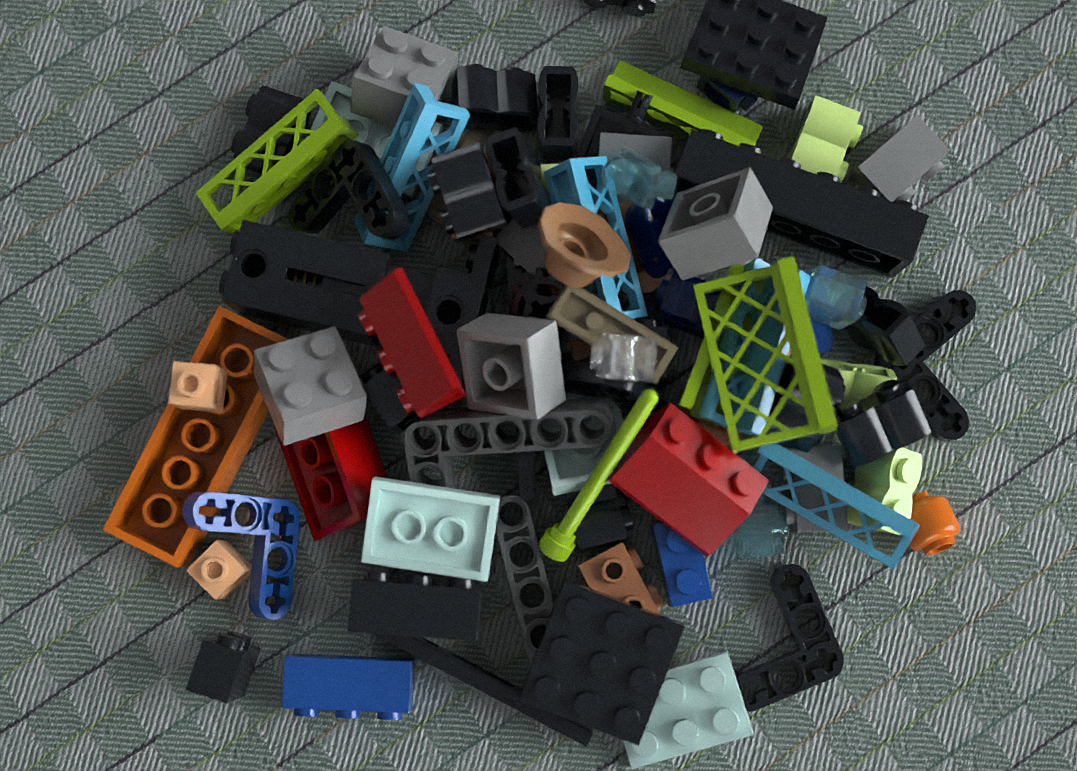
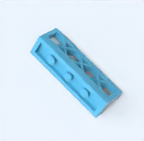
M413 83L380 159L400 197L403 191L417 184L421 188L418 198L405 205L408 215H410L407 228L401 237L394 240L372 235L358 211L354 223L364 244L408 252L434 195L427 171L434 169L433 165L418 172L415 167L416 161L419 156L433 149L437 156L453 151L470 117V113L466 108L437 101L428 86ZM437 115L453 118V122L448 130L433 136L431 128ZM374 179L370 182L367 189L368 199L372 197L375 190Z
M607 157L572 158L545 171L544 176L552 205L563 202L584 206L595 214L599 208L607 215L609 225L619 235L631 254L629 268L626 272L613 277L599 276L592 283L582 288H587L589 293L622 312L617 295L621 289L627 294L631 307L630 311L622 313L633 320L648 316ZM585 169H595L599 184L597 190L588 183Z
M757 257L745 264L743 272L771 265ZM798 270L805 296L811 276ZM772 277L766 279L762 294L757 295L754 281L746 296L766 307L775 293ZM744 284L739 285L737 291L740 292ZM777 300L772 311L781 316ZM741 301L729 321L743 329L742 323L745 314L750 312L753 321L752 330L762 312ZM767 316L755 337L777 348L786 332L783 324ZM726 327L719 351L732 358L733 354L739 351L746 338ZM751 342L740 361L742 365L760 375L771 358L772 353ZM788 342L782 350L786 355L789 350ZM778 357L765 378L778 385L785 361ZM720 358L723 373H725L730 364ZM712 370L698 416L727 429L725 416L715 412L720 396L714 370ZM738 370L734 375L732 373L726 382L728 392L744 401L756 379ZM762 383L749 405L769 416L776 391ZM730 400L733 414L735 415L740 405ZM745 409L736 427L738 433L758 436L767 422Z
M777 443L759 448L757 452L760 456L753 468L761 474L770 459L784 467L788 484L775 488H770L766 485L762 492L763 494L888 567L895 569L920 526L918 523ZM791 472L805 480L794 482ZM812 483L821 489L825 506L808 510L800 505L796 487ZM790 489L793 500L779 492ZM828 493L840 499L841 502L831 504ZM845 505L854 507L859 510L863 527L844 531L837 526L832 509ZM827 510L830 522L815 513ZM866 515L880 523L868 526ZM887 526L903 536L891 557L875 549L870 530ZM865 532L868 544L853 535Z

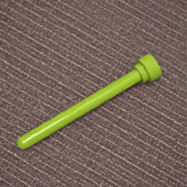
M646 389L642 392L561 523H556L553 527L546 529L538 542V546L549 558L564 562L576 546L574 541L576 535L574 532L657 403L658 394L656 391Z

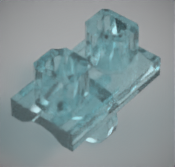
M621 148V157L609 160L602 169L601 181L603 186L611 193L625 195L640 207L653 208L655 198L673 199L677 175L672 171L661 170L659 163L651 161L634 149Z

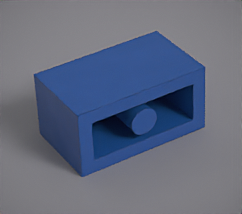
M662 522L650 525L668 606L675 607L712 599L713 595L703 554Z

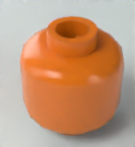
M927 491L912 495L910 519L920 526L909 543L910 548L914 551H924L925 556H930L956 544L955 537L960 532V525L946 497L939 495L929 496Z

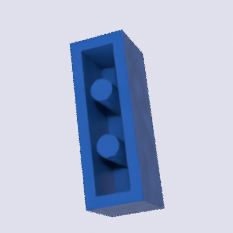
M315 654L287 655L284 661L282 708H294L293 715L303 717L319 716V710H335V717L360 718L361 711L377 712V719L401 720L402 713H409L413 709L415 658Z

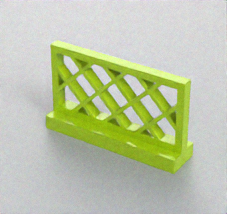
M794 256L777 260L778 264L693 285L734 453L816 433L824 434L837 431V422ZM772 277L775 293L766 307L746 296L754 281ZM744 284L740 292L732 288ZM724 290L736 298L725 316L721 317L708 309L705 298L706 293ZM777 300L781 316L772 311ZM741 301L762 312L750 333L729 321ZM767 316L783 324L786 334L777 348L755 337ZM710 317L720 323L715 332L713 331ZM725 327L746 338L734 359L720 352L717 348L716 341ZM751 342L772 353L771 358L760 375L739 363ZM787 342L792 358L782 352ZM778 357L795 368L796 376L787 391L765 378ZM720 358L730 364L725 373H723ZM735 368L756 379L744 401L729 393L726 382ZM762 383L783 395L770 417L749 405ZM797 384H799L802 400L792 394ZM788 399L805 409L808 425L789 429L776 421L777 416ZM730 400L740 405L735 415L733 414ZM745 409L767 422L758 437L740 441L736 424ZM772 425L781 430L780 432L767 434Z

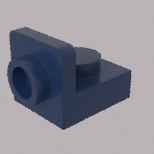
M701 75L696 86L712 102L733 113H736L740 108L745 112L748 111L759 99L758 96Z

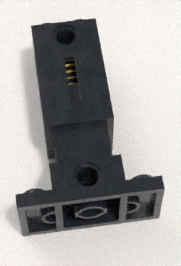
M242 221L240 231L236 230L231 239L230 254L233 255L230 269L224 270L219 283V293L222 294L221 300L241 315L312 332L336 326L341 339L374 347L379 346L380 340L377 334L368 336L357 313L364 310L359 298L389 273L399 268L395 266L389 254L251 221ZM485 234L480 235L478 245L471 244L466 261V268L469 269L468 273L438 266L436 276L402 268L465 393L457 329L486 313L500 257L497 237ZM262 269H265L260 276L256 277ZM451 312L461 314L459 320L453 324L442 323L443 318ZM464 397L448 405L460 408L463 405Z

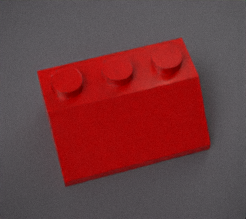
M402 267L393 270L359 298L364 310L357 314L368 336L377 334L383 348L376 352L387 374L396 372L402 384V387L396 389V392L406 412L415 410L416 414L423 418L466 396Z
M672 403L648 415L608 479L610 483L705 556L711 555L750 515L769 482L767 478Z
M364 414L363 421L283 446L276 427H274L313 540L317 541L366 523L372 479L375 476L387 478L379 450L376 447L366 419V414Z

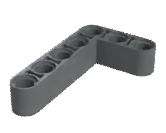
M601 399L565 400L538 420L468 409V407L438 409L423 418L417 415L407 428L404 436L409 482L456 489L453 456L600 446L607 441L611 433L614 418L612 408ZM594 415L601 418L605 426L598 430H592L585 426L582 419L586 416ZM546 418H553L561 424L562 429L555 433L548 432L542 427L541 421ZM511 421L517 425L520 433L508 435L501 430L499 423ZM463 423L470 424L476 429L478 436L468 438L460 432L458 426ZM425 426L432 429L436 439L431 441L422 438L418 432V427ZM433 467L440 473L441 479L434 480L428 478L424 474L423 468Z
M507 495L500 498L496 533L531 665L538 647L531 640V630L539 624H547L554 603L530 509L524 500H520V497ZM508 503L519 504L523 509V519L515 526L505 525L500 518L501 509ZM521 542L529 544L534 551L532 562L525 567L515 565L510 558L512 547ZM536 583L542 587L544 599L540 605L530 607L522 602L520 592L524 585Z

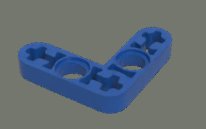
M201 491L188 496L182 510L183 518L191 528L255 534L248 597L249 608L256 617L277 620L285 616L290 609L292 601L300 522L297 506L292 501L286 499ZM241 503H245L250 510L249 520L243 526H240L235 520V510ZM199 507L222 508L220 512L221 517L199 515ZM274 513L283 514V522L273 521ZM271 535L282 536V541L270 540ZM276 547L281 553L282 560L279 567L272 571L268 567L267 556L270 550ZM266 577L278 578V583L266 582ZM275 596L274 604L265 605V597Z

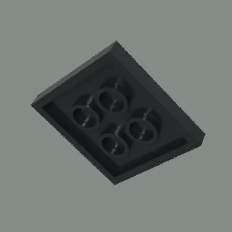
M707 0L680 68L795 110L828 17L783 0Z
M564 578L518 696L519 701L639 746L685 626L682 622Z

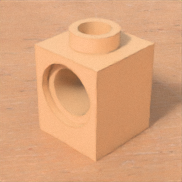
M173 361L168 404L185 410L223 413L227 371L212 364Z
M216 540L186 571L215 600L227 599L251 574L252 565L228 541Z

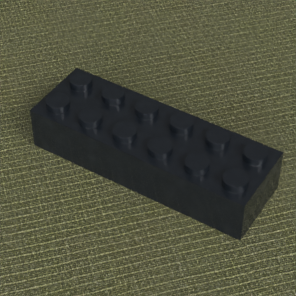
M701 129L700 132L691 130L668 196L675 198L677 192L751 167L773 206L766 232L892 278L913 262L929 215L919 212V207L915 204L903 200H896L894 203L880 198L879 192L865 186L853 188L840 183V178L827 172H817V174L803 170L801 169V164L792 159L780 157L776 160L762 155V150L756 146L746 143H740L737 146L723 141V136L712 130Z

